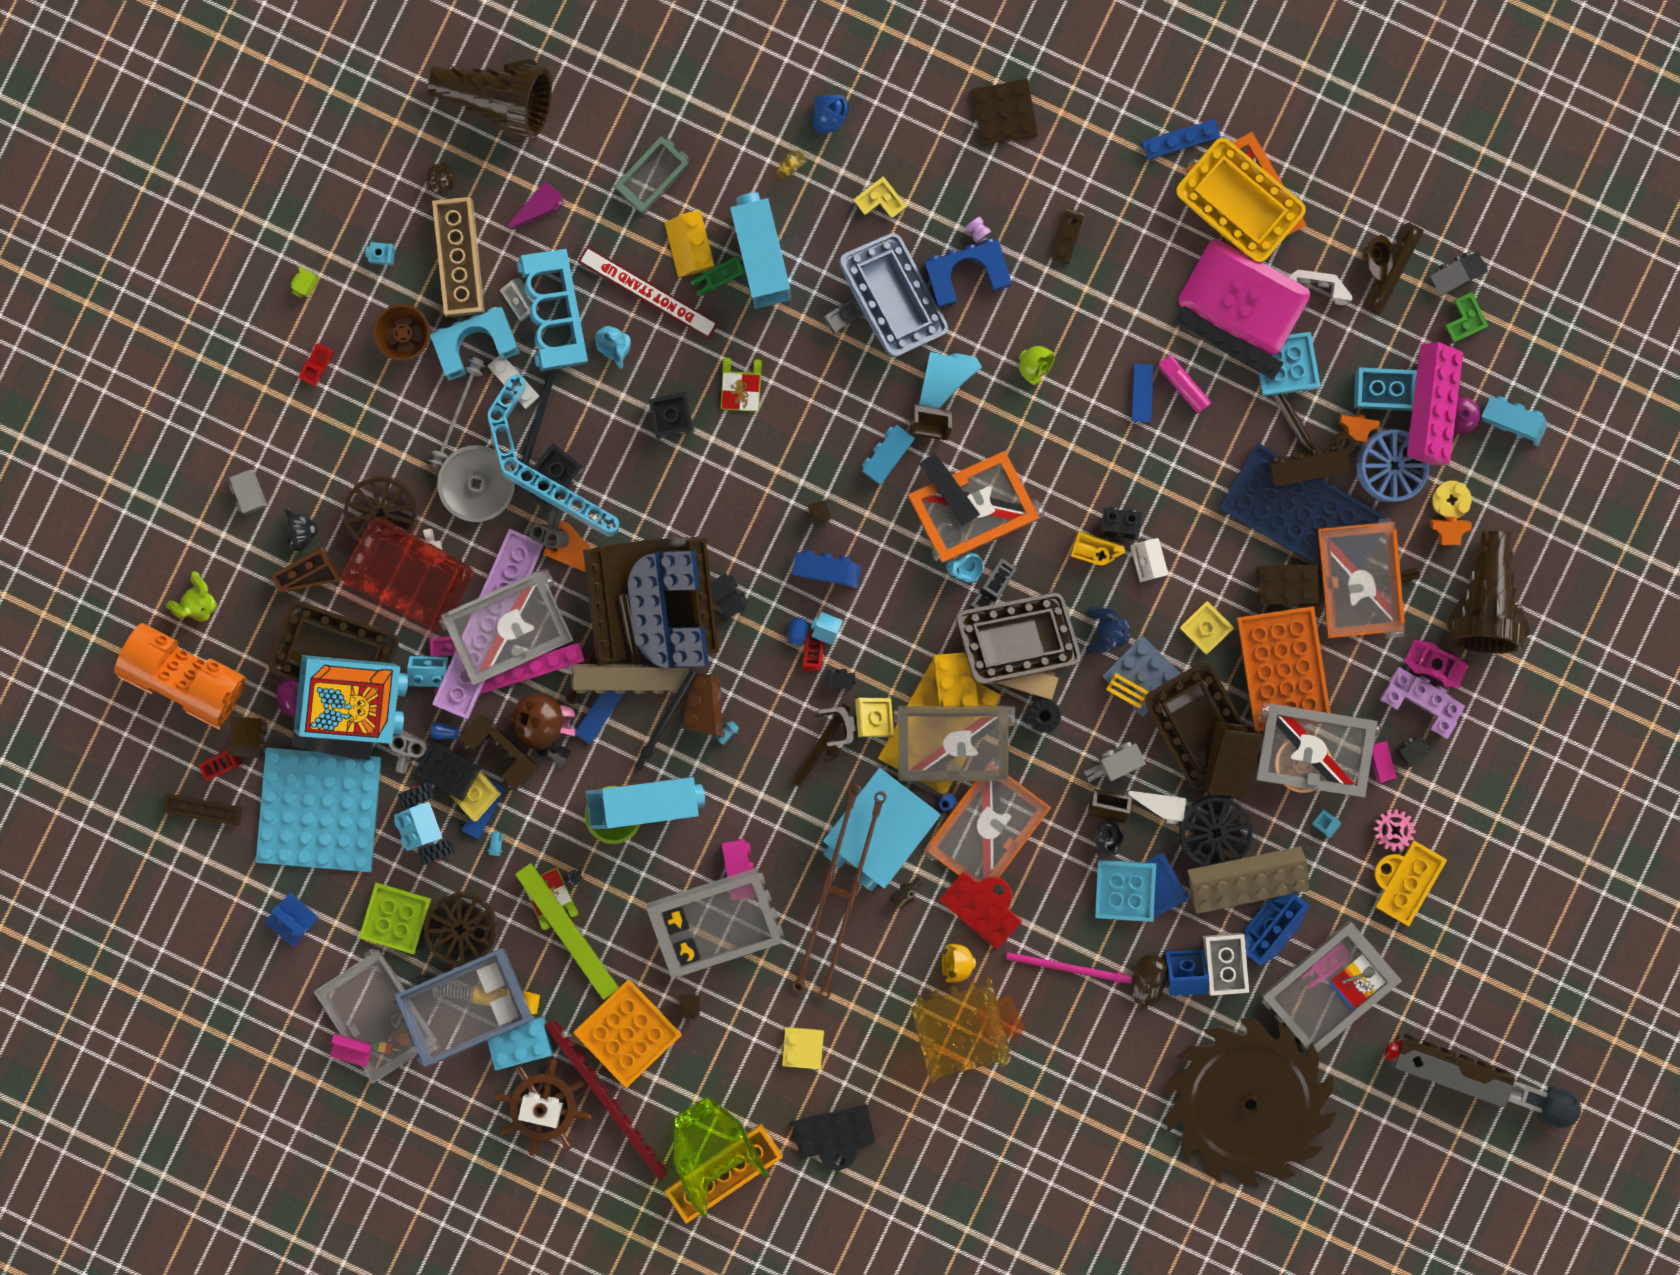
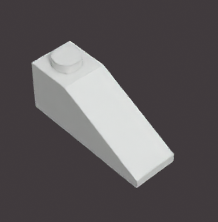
M1127 790L1128 796H1131L1159 817L1167 819L1166 823L1178 824V821H1183L1186 798Z

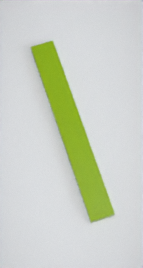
M530 863L515 873L602 999L604 1000L616 992L619 986L533 864Z

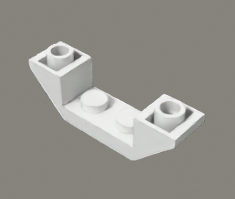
M1297 270L1289 276L1290 279L1298 280L1300 284L1310 285L1311 282L1318 283L1319 287L1325 288L1332 285L1330 301H1335L1337 305H1346V303L1352 301V295L1337 275Z

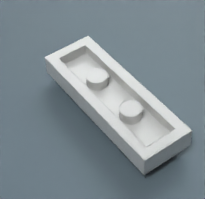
M500 355L488 365L489 369L504 385L510 376L520 375L507 359L502 360ZM525 380V390L519 402L527 409L540 396ZM517 383L516 385H513V391H512L513 394H514V389H515V387H516V386H519V387H520V384H519V383Z

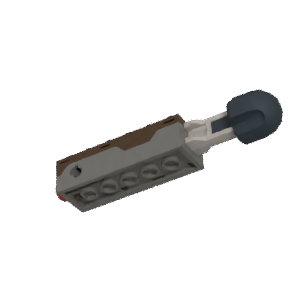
M1405 1034L1404 1037L1398 1035L1397 1040L1389 1043L1385 1050L1384 1056L1389 1060L1388 1064L1396 1069L1504 1108L1509 1101L1539 1112L1538 1118L1540 1122L1552 1127L1562 1129L1571 1127L1580 1117V1102L1574 1094L1567 1090L1551 1086L1547 1088L1546 1092L1515 1081V1078L1510 1076L1511 1072L1499 1067H1496L1494 1070L1492 1065L1480 1060L1474 1063L1475 1059L1460 1053L1459 1056H1455L1456 1052L1444 1047L1438 1050L1437 1045L1425 1040L1419 1043L1420 1039Z

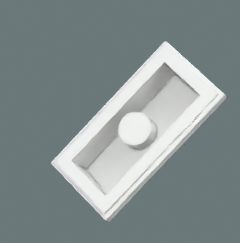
M513 279L500 289V292L520 322L530 316V307L534 300L530 299L526 294L525 286L521 279Z

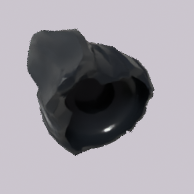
M285 509L284 512L288 522L287 529L290 536L287 543L293 551L303 550L308 545L310 539L317 534V525L311 519Z
M1102 821L1094 832L1097 856L1101 858L1105 856L1114 858L1119 852L1118 849L1122 845L1124 834L1113 821Z

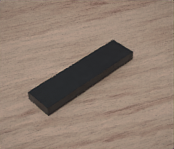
M936 453L919 463V466L963 526L980 516L978 510Z

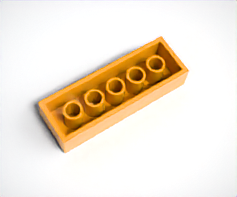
M760 1123L668 1186L664 1192L687 1224L782 1159L783 1154L762 1123Z

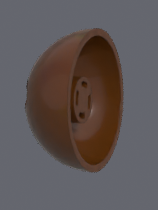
M396 304L386 308L377 317L373 328V337L377 348L386 357L397 361H407L416 358L426 349L430 340V325L425 315L416 307L407 304Z
M533 693L525 696L515 705L511 714V729L515 738L522 745L530 749L541 750L550 746L559 736L563 716L561 707L554 697L546 693Z

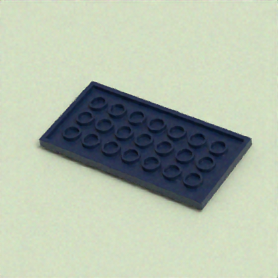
M1258 442L1255 444L1218 508L1314 565H1318L1320 568L1318 529L1383 523L1390 520V518L1320 478L1275 487L1271 483L1268 461H1272L1274 457L1281 455ZM1383 532L1330 537L1328 539L1361 570ZM1331 562V572H1332V575H1333V576H1337V578H1339L1340 580L1344 581V580L1338 575V573L1332 568V562Z

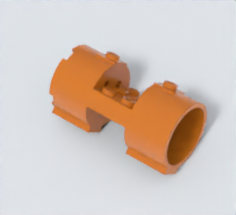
M144 623L139 624L131 633L118 656L114 668V673L120 679L151 695L154 691L183 705V710L186 713L218 730L228 720L233 711L232 708L237 699L239 700L246 683V677L213 659H208L205 662L203 659L197 658L187 651L178 648L177 640Z

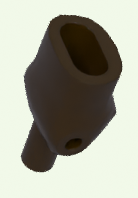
M917 876L910 884L901 885L890 899L902 910L907 904L913 903L915 889L923 881Z

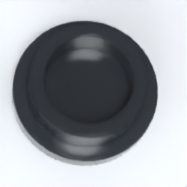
M575 869L569 871L565 875V883H568L569 886L576 885L583 879L581 876L582 872Z

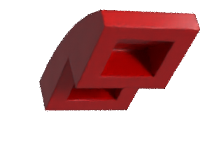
M316 343L298 378L313 386H317L335 351L320 343Z

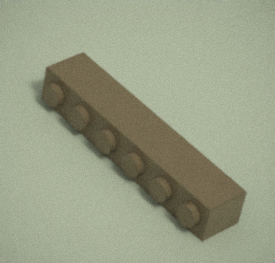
M572 664L571 687L573 690H576V693H588V690H595V693H607V690H615V693H626V690H634V693L642 694L645 693V690H653V693L662 694L664 691H672V693L676 694L689 673V667L673 666L664 668L655 664Z

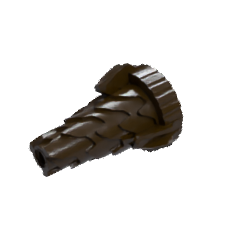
M531 59L505 64L503 67L504 71L490 68L484 71L475 68L464 70L452 67L449 70L432 67L430 69L431 75L428 81L427 93L430 97L451 101L466 107L468 111L484 114L483 117L495 119L493 121L494 126L509 137L520 141L524 137L535 138L542 131L551 105L552 79L547 68L538 66L536 61Z
M1484 530L1481 532L1479 555L1474 571L1471 572L1469 590H1466L1465 600L1459 599L1447 622V628L1451 632V643L1458 648L1487 654L1514 653L1524 648V639L1530 635L1529 623L1521 604L1515 605L1516 588H1513L1514 572L1512 570L1513 552H1510L1511 533L1508 531Z

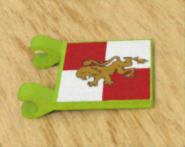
M731 358L723 359L721 409L759 412L761 360H754L753 373L732 372Z
M558 867L540 875L562 907H567L570 916H577L579 914L573 903ZM526 891L542 929H550V923Z

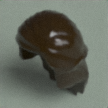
M1157 955L1143 956L1135 966L1132 998L1141 1007H1152L1162 997L1168 968L1165 961Z

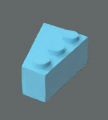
M1491 396L1481 416L1482 420L1503 431L1507 430L1517 434L1516 437L1520 439L1523 437L1534 441L1533 445L1538 447L1547 428L1546 419L1543 417L1544 414L1536 410L1528 411L1525 409V406L1519 403L1510 404L1504 397L1497 396L1495 398Z

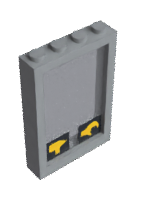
M757 868L647 903V912L672 979L782 943L781 936H784L781 925L777 926L775 921L778 918L776 910L770 906L769 902L772 899L769 890L765 891L763 884L766 882L763 873H759Z

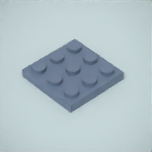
M1142 635L1102 677L1110 683L1114 674L1117 673L1150 692L1181 673ZM1116 679L1115 682L1130 689L1131 691L1137 693L1140 696L1143 695L1142 692L1120 681L1119 679ZM1114 685L1112 686L1117 692L1137 703L1139 702V699ZM1144 702L1140 709L1130 704L1142 717L1148 712Z

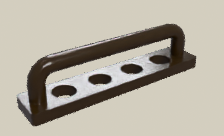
M1409 222L1405 224L1392 249V260L1395 255L1398 256L1395 262H1393V266L1385 281L1376 280L1363 305L1365 308L1378 315L1382 313L1424 232L1423 229ZM1404 238H1407L1406 241H1405V243H1404L1403 246H1402V240H1403ZM1379 288H1381L1380 291H1379V293H1378L1377 296H1376V295H1375L1376 290L1379 289Z

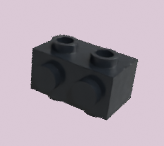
M1114 507L1104 508L1100 537L1139 541L1142 513L1136 510H1119Z

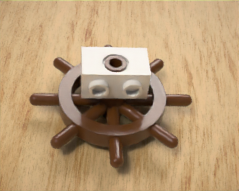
M556 1058L550 1059L547 1074H536L530 1077L521 1064L515 1065V1070L522 1079V1082L517 1086L512 1096L503 1093H496L494 1095L496 1100L510 1103V1115L513 1121L501 1128L500 1134L506 1135L517 1128L523 1135L531 1138L530 1156L536 1155L539 1140H550L558 1137L565 1150H570L571 1144L564 1132L569 1128L573 1119L585 1121L592 1119L591 1114L576 1111V1100L573 1093L583 1087L586 1081L584 1078H581L569 1086L564 1080L555 1076ZM545 1082L542 1097L534 1086L535 1083ZM552 1084L561 1090L554 1096L549 1097ZM527 1088L529 1094H525L523 1098H520L523 1091ZM566 1097L568 1108H563V1103L559 1101ZM560 1115L566 1116L563 1123L559 1126ZM525 1122L535 1123L534 1129L528 1127ZM543 1125L548 1126L553 1130L543 1132L542 1127Z

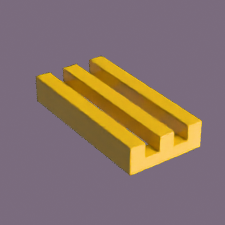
M1117 673L1114 674L1106 688L1107 691L1139 709L1144 702L1145 696L1149 693V691ZM1116 679H1119L1120 681L1142 692L1143 695L1140 696L1137 693L1131 691L1130 689L1115 682ZM1114 685L1139 699V702L1137 703L1112 689V686Z

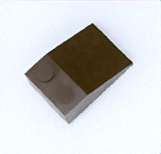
M231 717L228 756L263 757L267 747L266 742H264V734L268 733L266 719Z

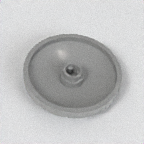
M472 445L456 450L444 461L438 474L437 486L442 503L453 515L465 521L484 522L500 515L513 498L515 483L502 475L496 451L486 446ZM507 465L505 470L511 472L512 468L510 465Z

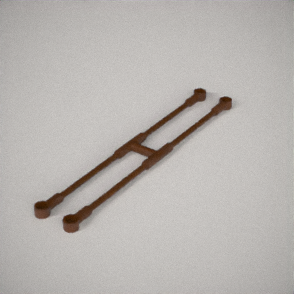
M852 783L848 788L849 796L830 869L827 871L822 888L819 908L803 965L800 967L797 980L793 984V989L796 992H801L805 988L804 981L808 970L809 957L829 893L846 898L845 915L828 975H826L823 987L818 993L821 1000H827L831 995L832 975L849 915L852 913L857 896L860 876L877 817H879L882 804L887 798L886 793L883 791H878L874 796L875 804L872 811V820L850 891L831 886L850 812L853 809L856 796L861 790L860 785L857 783ZM851 787H856L858 791L853 792ZM877 795H882L884 799L879 800ZM796 983H800L802 988H798ZM822 991L827 992L828 996H823Z

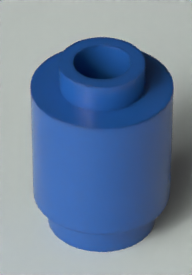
M795 617L794 620H790L786 637L788 638L787 643L803 645L809 626L808 623H805L806 619Z

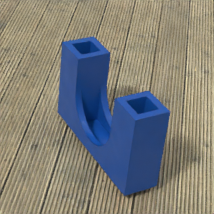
M988 239L983 241V245L980 246L972 244L964 247V250L960 252L952 250L947 252L944 257L939 258L937 255L928 258V262H925V268L939 308L957 303L951 282V272L957 264L963 261H975L984 267L993 292L1011 287L1012 282L999 240Z

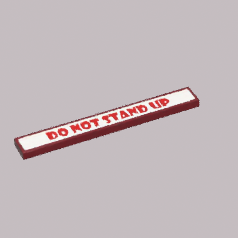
M589 246L585 248L578 260V263L708 340L719 324Z

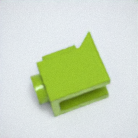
M298 265L299 273H296L291 282L292 293L300 298L303 296L309 298L320 278Z

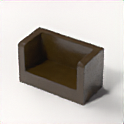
M915 405L910 417V435L948 441L952 430V411Z

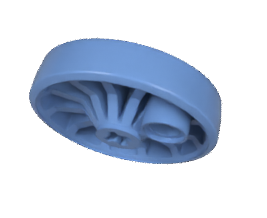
M1396 429L1377 432L1367 439V442L1362 445L1359 451L1356 465L1359 481L1368 494L1380 501L1400 502L1416 495L1427 481L1430 469L1429 464L1424 462L1420 464H1404V462L1413 459L1403 456V449L1406 448L1408 450L1409 432ZM1397 435L1404 437L1402 444L1397 445ZM1383 436H1390V451L1382 439ZM1375 442L1378 443L1383 456L1371 449ZM1367 453L1378 459L1381 464H1366ZM1365 468H1381L1378 473L1367 478ZM1404 468H1421L1420 477ZM1383 476V480L1376 490L1371 483ZM1404 476L1408 477L1416 483L1412 490L1407 484ZM1389 480H1390V497L1383 495V492H1384V490H1385V488H1386V486H1387ZM1397 480L1405 493L1400 497H1397Z

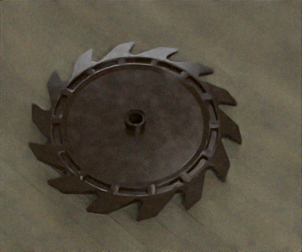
M1240 1018L1247 1029L1245 1034H1240L1220 1026L1206 1029L1204 1033L1215 1038L1214 1044L1188 1047L1177 1056V1059L1190 1060L1192 1064L1171 1077L1163 1092L1164 1094L1176 1090L1180 1092V1096L1167 1114V1131H1170L1177 1123H1183L1180 1149L1187 1163H1190L1193 1151L1199 1150L1208 1175L1219 1183L1222 1182L1220 1170L1226 1167L1243 1185L1259 1188V1184L1253 1177L1254 1172L1258 1171L1278 1179L1295 1176V1172L1287 1169L1284 1166L1285 1162L1312 1159L1323 1150L1322 1146H1311L1308 1144V1141L1330 1128L1337 1114L1335 1111L1326 1115H1320L1319 1113L1333 1092V1075L1330 1074L1324 1082L1318 1083L1316 1079L1320 1057L1313 1043H1310L1306 1055H1300L1292 1031L1280 1022L1278 1023L1280 1035L1278 1038H1273L1256 1020ZM1253 1099L1255 1103L1252 1106L1248 1107L1245 1105L1247 1100Z

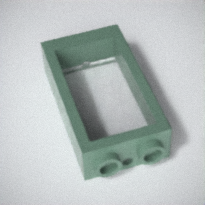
M661 136L614 186L615 190L642 215L654 205L690 166L689 161H687L689 157L683 151L678 152L674 148L675 144L669 138L664 139Z

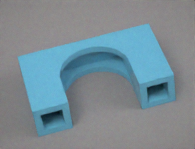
M493 307L484 314L473 315L469 320L455 322L451 327L437 329L430 335L444 374L449 381L467 374L459 350L462 341L472 333L483 332L489 334L493 338L502 360L520 353L502 307Z

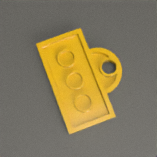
M1412 840L1404 856L1397 854L1384 856L1378 861L1374 870L1375 880L1384 890L1374 907L1410 926L1447 859ZM1384 863H1388L1391 866V871L1388 874L1381 872V866Z

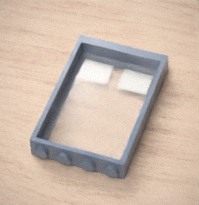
M503 948L395 995L396 1000H394L397 1010H401L404 1018H401L405 1029H409L411 1034L409 1036L410 1043L413 1047L416 1046L418 1054H416L417 1060L424 1067L434 1065L534 1021L509 958Z

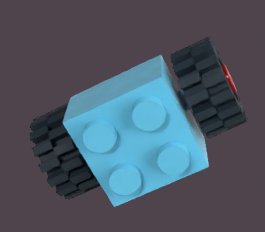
M430 782L398 793L397 796L402 809L415 805V807L394 815L395 826L400 831L401 842L406 851L430 844L428 847L417 850L422 865L454 854L455 850L451 839L437 843L436 840L442 838L430 802L423 804L424 801L435 797Z

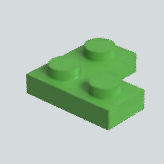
M1473 292L1454 300L1461 318L1444 326L1452 343L1488 327Z

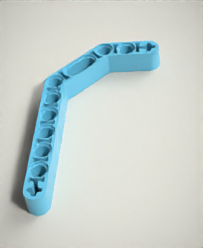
M518 374L510 376L488 411V423L502 475L605 536L612 537L616 535L619 530V521L615 516L517 460L507 418L524 393L525 380ZM517 383H519V384H520V387H519V386H516L515 389H514V394H513V393H512V391H513V385H516ZM509 398L511 403L505 405L501 400ZM494 414L501 415V419L493 420L491 416ZM498 432H504L507 435L510 446L509 453H502L500 451L496 438ZM513 465L515 469L509 472L505 470V467ZM525 474H528L532 477V479L530 481H524L521 477ZM546 484L549 488L546 491H541L538 486ZM557 494H563L565 496V499L559 501L555 498V496ZM575 503H579L582 506V508L580 510H574L571 506ZM590 513H596L599 516V518L596 520H591L588 517V515ZM611 523H613V524H614L613 527H611L610 529H608V528H607V525H610Z

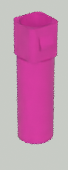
M1171 354L1158 364L1157 367L1161 370V373L1168 378L1197 414L1212 403Z

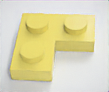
M884 176L853 199L865 216L878 205L883 207L891 219L907 208L906 204Z

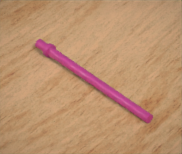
M1007 952L1006 960L1113 980L1118 984L1120 982L1131 984L1132 976L1123 975L1121 972L1112 973Z

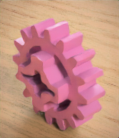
M1394 809L1393 814L1390 810H1386V816L1380 814L1381 820H1375L1378 827H1373V830L1377 831L1374 837L1380 838L1378 844L1385 843L1384 849H1388L1391 846V851H1395L1396 847L1399 850H1403V844L1410 846L1408 840H1414L1411 833H1416V830L1411 828L1415 823L1409 822L1411 816L1404 817V811L1398 814V809ZM1398 817L1400 820L1393 822L1390 818ZM1383 824L1385 825L1384 833H1382ZM1392 826L1398 827L1396 829V831L1398 832L1397 834H1391V832L1393 831V829L1391 828ZM1405 827L1407 828L1406 835H1404V828H1405ZM1396 838L1399 842L1391 843L1389 840Z

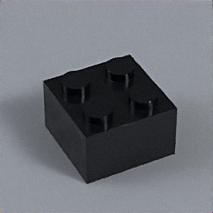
M686 392L648 399L657 439L695 432Z

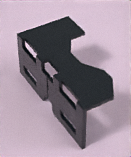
M554 742L547 749L536 750L541 756L551 757L555 761V766L563 769L571 753L570 750L560 745H554Z

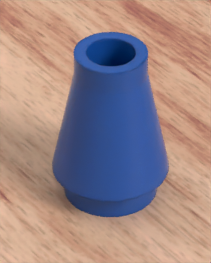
M439 721L437 723L432 722L430 738H435V740L458 739L459 727Z
M944 793L939 796L938 806L942 811L950 812L956 807V798L951 793ZM943 801H947L949 806L943 805Z

